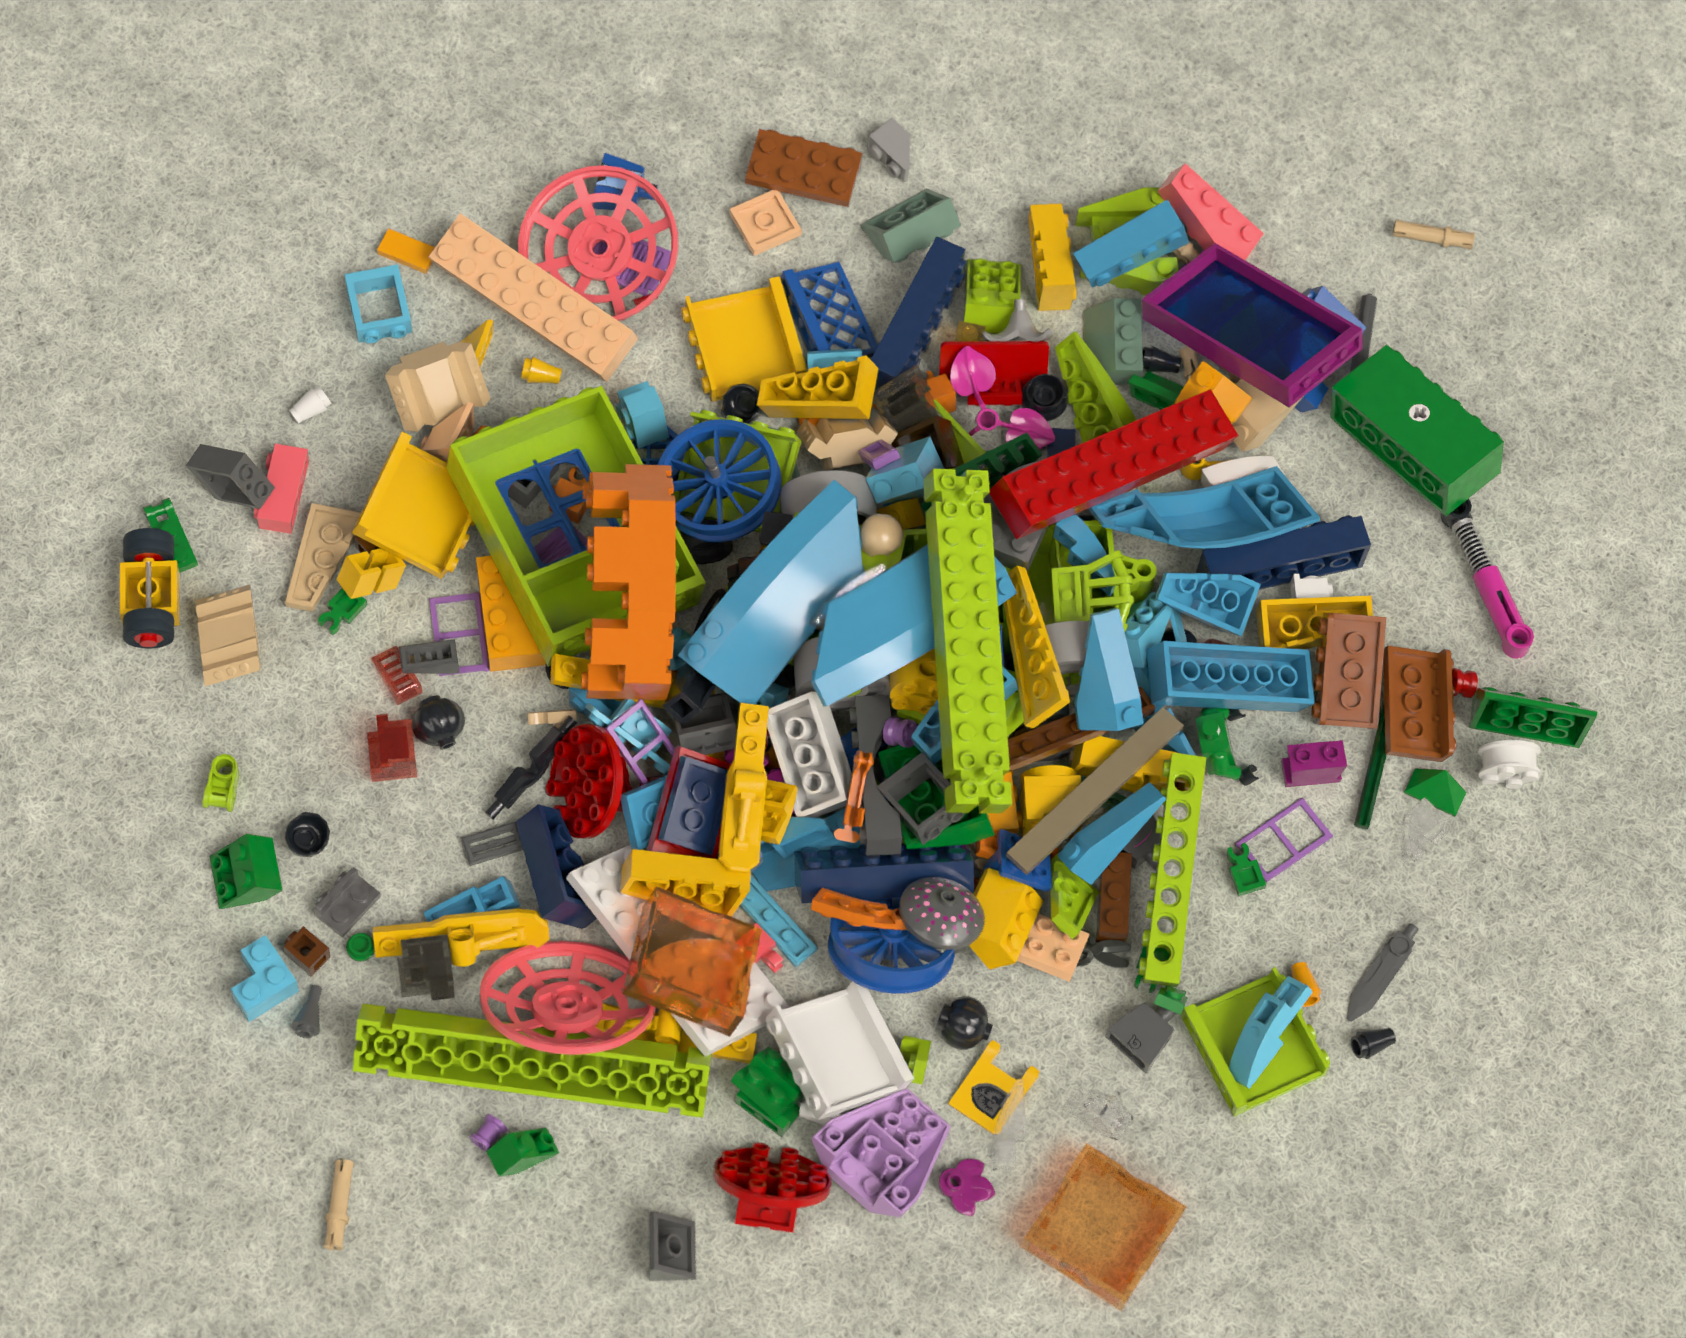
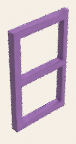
M479 592L429 598L435 642L443 639L476 635L480 637L483 664L459 667L460 673L454 674L478 671L488 672L490 669ZM475 600L478 629L439 633L436 604ZM439 674V676L454 675V674Z
M638 699L634 705L605 728L616 741L620 754L641 785L649 783L636 764L641 757L661 741L673 757L675 748L642 699ZM638 709H641L658 735L631 756L614 729Z
M1301 798L1237 841L1235 846L1241 850L1242 843L1248 842L1268 827L1273 830L1293 857L1270 873H1267L1258 862L1264 880L1267 883L1331 839L1333 835L1305 802V799ZM1299 806L1303 808L1324 834L1323 837L1301 852L1296 850L1275 824ZM1249 851L1248 860H1256V858Z

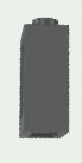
M200 444L185 465L208 492L219 501L261 509L275 488L247 454L243 452Z
M725 692L710 695L702 710L683 725L673 717L680 747L704 755L731 750L735 747L736 726Z
M923 752L877 786L889 805L900 814V820L922 845L938 837L943 829L951 823L959 821L965 814L946 813V808L943 806L918 825L898 803L899 800L928 778L944 795V790L951 785L947 779L943 778V774Z

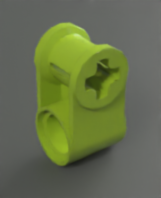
M221 754L213 759L208 782L204 790L203 808L213 806L226 808L228 812H233L239 781V769L235 758L231 755ZM229 766L232 768V771L227 775L218 773L223 767Z

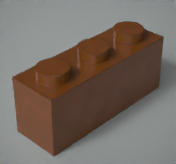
M1120 852L1099 875L1096 943L1105 940L1126 942L1129 925L1132 853Z

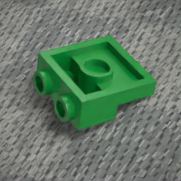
M769 1046L756 1054L750 1064L736 1072L730 1081L773 1119L797 1104L804 1097L800 1086L793 1079V1073L787 1061L783 1059L780 1052L773 1050Z

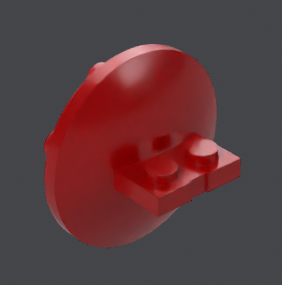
M581 724L571 729L562 741L556 743L550 778L546 784V793L549 797H565L566 805H555L554 809L560 811L571 837L579 839L594 838L607 829L616 812H623L621 795L633 790L630 785L626 761L621 757L617 743L612 735L599 725Z
M753 1143L752 1147L722 1151V1155L714 1163L713 1178L723 1190L739 1198L735 1224L751 1227L760 1226L770 1228L771 1230L793 1233L797 1208L819 1204L830 1194L832 1180L827 1172V1167L799 1155V1151L795 1148H782L779 1163L769 1162L768 1155L771 1148L764 1143Z

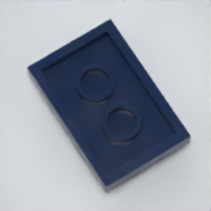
M681 756L658 840L712 856L722 821L725 782L728 770L687 756Z

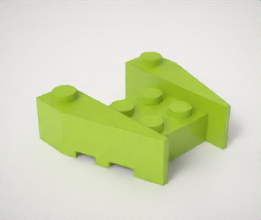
M1144 187L1078 208L1075 227H1090L1092 243L1164 202L1157 192L1160 187ZM1177 257L1154 259L1111 279L1108 283L1116 285L1117 288H1128L1139 291V294L1146 295L1178 272ZM1080 268L1079 277L1086 279Z

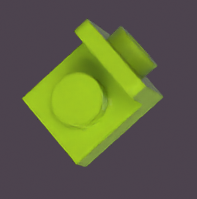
M903 1036L900 1052L905 1062L909 1064V1069L913 1071L914 1079L911 1082L923 1085L932 1041Z

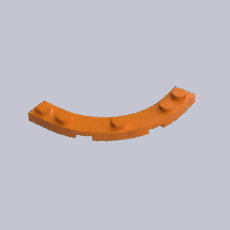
M974 877V891L980 881L976 877ZM821 888L812 899L811 910L819 912L825 917H834L847 921L852 926L864 925L883 929L908 930L901 919L899 908L892 910L887 907V904L860 900L826 888Z

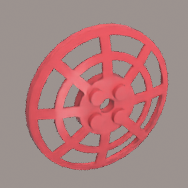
M605 165L588 166L558 177L535 197L521 224L518 253L529 260L528 243L534 222L548 229L545 241L546 261L536 265L544 271L550 272L553 277L591 303L612 302L616 314L612 317L618 321L625 320L649 306L662 293L676 265L679 250L678 230L670 206L661 193L648 180L634 172L619 167ZM606 176L620 178L627 182L621 196L610 193H594L589 195L583 179ZM572 183L574 184L578 199L565 206L554 220L540 213L542 207L554 194ZM637 186L644 189L656 200L663 210L665 218L651 224L644 211L631 201ZM610 202L617 204L612 217L596 216L592 203ZM582 207L585 220L580 222L574 230L562 224L571 213ZM627 209L639 218L644 226L643 228L631 233L628 232L621 223ZM669 228L671 234V254L666 271L653 267L656 254L655 234ZM558 234L569 240L568 255L554 259V242ZM647 238L648 254L644 263L632 258L633 244ZM598 242L607 243L606 252L600 255L595 254L594 246ZM573 265L581 274L574 288L562 278L558 269ZM626 268L639 272V275L632 283L620 290L616 276L620 275ZM647 276L660 281L657 288L647 299L626 311L623 297L636 290ZM591 280H606L610 294L591 295L584 292Z
M553 941L546 942L539 948L528 945L515 949L495 961L485 972L481 981L479 1000L482 1012L488 1022L507 1038L539 1051L571 1055L607 1051L636 1038L647 1028L655 1013L656 994L637 969L629 983L634 981L640 987L646 1000V1007L629 1010L627 998L621 991L622 988L629 984L628 980L632 963L628 957L611 949L583 942ZM572 956L570 969H551L535 973L527 962L544 957ZM584 958L608 964L625 974L611 982L599 975L582 971ZM515 966L525 977L517 982L508 994L492 988V985L503 973ZM555 978H568V982H555L548 985L543 981ZM580 980L594 983L603 989L596 992L592 988L580 984ZM529 986H532L537 991L532 1001L517 998ZM613 996L620 1010H602V1001ZM489 997L506 1004V1012L512 1023H502L491 1012L488 1005ZM514 1007L532 1011L534 1019L521 1022ZM644 1017L632 1030L618 1037L612 1036L623 1027L627 1019ZM600 1020H617L605 1032L594 1027ZM544 1027L554 1031L555 1036L554 1038L544 1036L531 1029ZM522 1031L524 1034H526V1035H528V1036H530V1037H527V1036H525V1035H522V1034H520V1033H518V1032ZM580 1032L591 1036L584 1039H566L568 1034Z

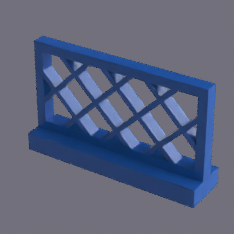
M840 262L795 273L793 269L782 272L780 279L789 310L808 352L831 350L832 344L844 349H860L853 345L858 337L867 341L870 346L869 349L862 350V356L871 357L874 355L878 344ZM835 271L839 278L837 285L823 279L824 274ZM808 279L815 282L816 285L813 291L803 287L799 280ZM819 285L833 291L830 299L815 293ZM836 293L848 298L849 304L847 307L833 301ZM812 299L826 305L823 313L812 309L810 305ZM829 307L844 313L840 321L826 315ZM846 315L858 320L860 324L858 329L843 323ZM822 321L836 327L833 336L822 331L820 327ZM840 329L854 335L850 344L836 337Z

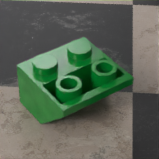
M245 834L209 856L219 909L266 901L283 891L272 837Z

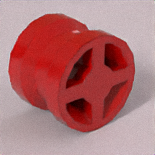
M1453 668L1452 685L1455 688L1454 696L1461 694L1464 698H1472L1475 695L1478 686V676L1475 671L1467 670L1462 672L1460 669Z

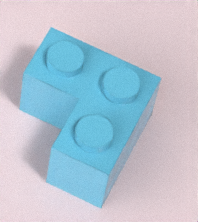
M648 381L617 391L619 403H616L615 407L620 419H624L626 423L624 425L630 440H635L638 449L669 438L664 408L654 386L650 387Z
M266 935L240 950L243 962L252 976L231 988L233 999L248 1022H251L299 992L296 979Z

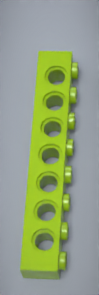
M1172 753L1170 760H1164L1162 777H1167L1166 788H1161L1160 792L1166 800L1162 804L1164 805L1163 816H1158L1156 823V833H1160L1159 844H1154L1152 861L1157 862L1156 873L1151 872L1149 889L1154 890L1153 900L1147 901L1145 918H1150L1149 929H1144L1142 946L1147 947L1146 958H1140L1138 975H1143V983L1177 987L1180 983L1206 757ZM1179 778L1185 779L1189 783V789L1187 791L1177 790L1174 781ZM1175 806L1182 807L1186 812V817L1181 820L1175 819L1171 814V809ZM1172 834L1180 836L1183 845L1179 848L1170 846L1167 840L1168 836ZM1169 862L1175 863L1179 868V874L1169 876L1164 870V865ZM1163 891L1173 892L1176 902L1171 905L1165 904L1161 900V893ZM1161 919L1169 920L1173 927L1172 931L1169 933L1161 932L1157 927V922ZM1158 947L1165 948L1169 953V959L1164 962L1158 961L1154 956V950Z

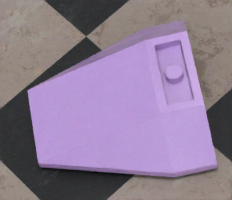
M906 1088L830 1120L813 1136L812 1142L822 1165L827 1167L830 1177L870 1213L901 1217L920 1198L951 1126Z

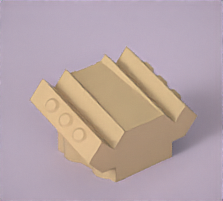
M443 341L400 357L401 363L392 366L385 374L405 431L418 432L424 424L436 425L467 402L473 403L474 407H485L491 399L471 343L457 342L447 346Z
M872 407L869 419L821 418L816 426L804 419L796 431L806 449L819 459H822L824 471L865 464L861 460L858 453L859 450L880 439L891 444L898 434L887 416L875 407Z
M250 584L196 600L205 686L260 671L261 663Z

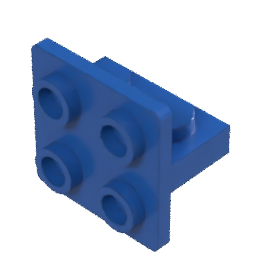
M1000 829L997 833L998 849L984 865V870L987 868L997 870L1003 877L1032 886L1034 890L1040 889L1049 892L1052 888L1050 854L1026 875L1006 857V853L1023 836Z

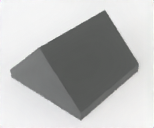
M656 1211L649 1212L650 1281L696 1280L695 1221Z

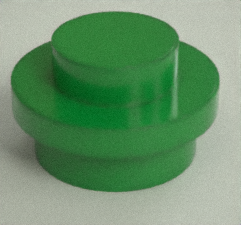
M365 933L352 935L346 944L347 954L351 959L358 962L369 960L375 953L373 938Z

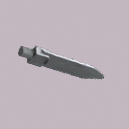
M1410 923L1403 933L1398 931L1394 937L1390 938L1352 992L1347 1013L1348 1021H1353L1370 1011L1412 953V947L1415 944V941L1412 939L1419 930L1415 925Z

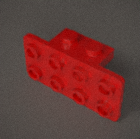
M1046 341L942 342L940 345L939 376L946 374L950 383L953 362L964 347H971L992 362L996 372L994 384L987 391H979L985 405H1021L1023 386L1037 375L1048 374L1049 344ZM974 392L966 396L967 405L979 406Z

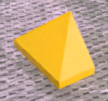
M487 319L461 341L472 344L480 368L494 334L493 320Z

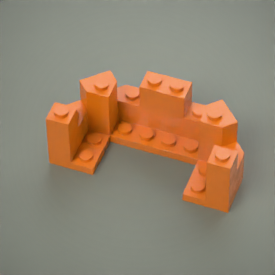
M625 464L624 473L592 472L589 473L588 482H583V499H586V508L591 509V517L622 518V527L594 526L593 535L587 536V553H592V564H587V581H592V591H626L622 592L621 608L622 610H627V619L592 618L590 628H585V645H590L591 663H588L587 672H582L581 689H586V698L667 700L671 685V670H668V667H670V659L673 657L674 635L671 634L672 623H675V496H671V494H674L673 478H670L672 474L670 465Z

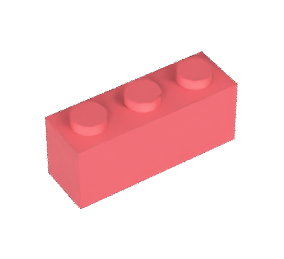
M275 444L273 453H268L266 460V469H269L267 479L275 488L261 509H254V518L258 520L259 529L292 534L309 465L308 449Z

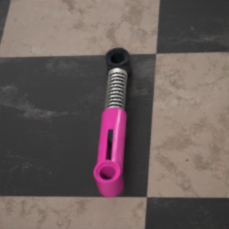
M1467 499L1456 508L1461 514L1451 512L1445 516L1441 513V520L1444 525L1453 529L1466 555V559L1470 563V567L1474 572L1472 579L1502 640L1504 653L1510 658H1522L1528 653L1534 639L1533 631L1524 623L1498 566L1490 562L1491 559L1486 554L1487 550H1483L1485 546H1482L1483 542L1480 541L1481 538L1476 533L1477 529H1474L1475 525L1472 524L1473 517L1470 513L1472 504ZM1512 638L1520 639L1523 644H1516Z

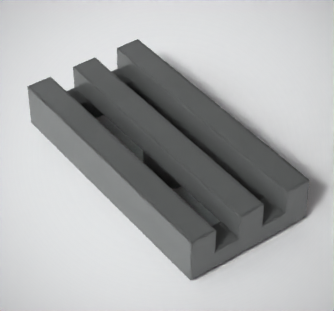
M516 822L461 838L470 866L523 850ZM511 831L514 833L512 836L496 839L472 848L469 845ZM515 841L517 842V843L512 844V845H509V846H505V847H502V848H499V849H496V850H492V851H489V852H486V853H482V854L473 856V854H476V853H479V852H482V851H485V850H489V849H492V848H495V847H499V846H502V845H505V844H508V843H512V842H515Z

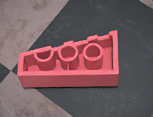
M1186 163L1172 171L1157 191L1164 201L1168 200L1179 219L1188 228L1186 232L1192 240L1196 239L1203 250L1216 243L1246 260L1264 234ZM1219 270L1216 272L1222 280L1229 277Z

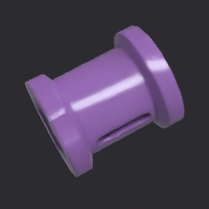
M488 1113L484 1117L485 1122L478 1131L469 1136L471 1142L484 1152L492 1147V1144L501 1133L505 1134L508 1130L505 1124L498 1118Z

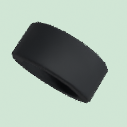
M702 520L701 524L718 525V520ZM680 531V535L696 564H710L721 561L733 551L732 540L726 542H706L692 538Z

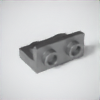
M352 867L348 872L344 871L335 881L334 888L329 893L324 892L315 903L316 917L343 938L381 897V893L359 876L358 870Z

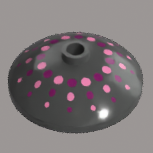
M927 877L916 880L904 890L900 899L899 912L905 927L917 939L930 946L941 949L964 948L975 942L983 930L985 915L979 900L970 890L953 880L941 877Z

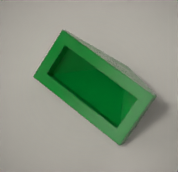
M1415 768L1404 791L1405 794L1454 817L1467 793L1447 770Z

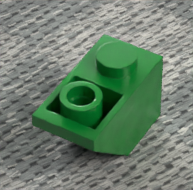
M547 1128L508 1133L486 1151L499 1177L518 1174L559 1154L554 1139Z

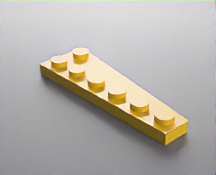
M1017 565L1008 572L1017 593L1003 604L1024 724L1027 727L1035 728L1070 703L1069 692L1065 687L1027 570Z

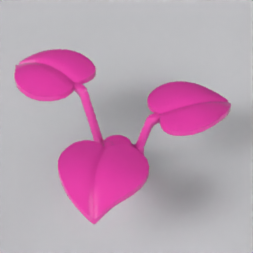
M969 346L964 347L958 353L951 368V384L954 390L961 396H968L974 392L981 409L975 417L977 426L968 433L971 437L981 429L989 431L999 425L1009 428L1005 436L1006 442L1026 432L1039 450L1055 441V436L1049 423L1032 409L1020 408L1013 411L1010 423L999 420L998 414L994 410L986 409L979 391H987L992 387L996 379L995 368L987 357Z

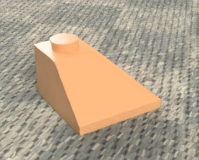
M467 402L433 427L429 437L424 436L420 449L447 463L450 445L453 441L463 436L471 437L475 429L474 404Z

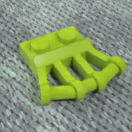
M1120 550L1114 551L1088 565L1052 568L1055 623L1067 621L1089 622L1090 615L1093 614V608L1119 605L1118 609L1124 632H1126L1128 627L1126 620L1131 605L1134 604V596H1131L1130 585L1133 584L1132 576H1129L1122 561L1123 555ZM1109 564L1112 565L1117 577L1091 579L1092 573ZM1119 586V596L1092 599L1091 588Z

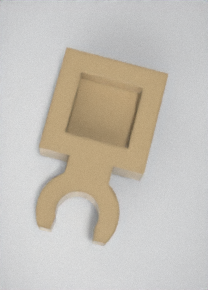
M575 709L527 712L528 725L554 723V726L559 728L568 715L577 722Z

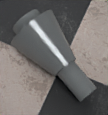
M318 985L311 986L307 1001L291 1024V1028L299 1037L311 1038L320 1033L318 1003L322 988Z

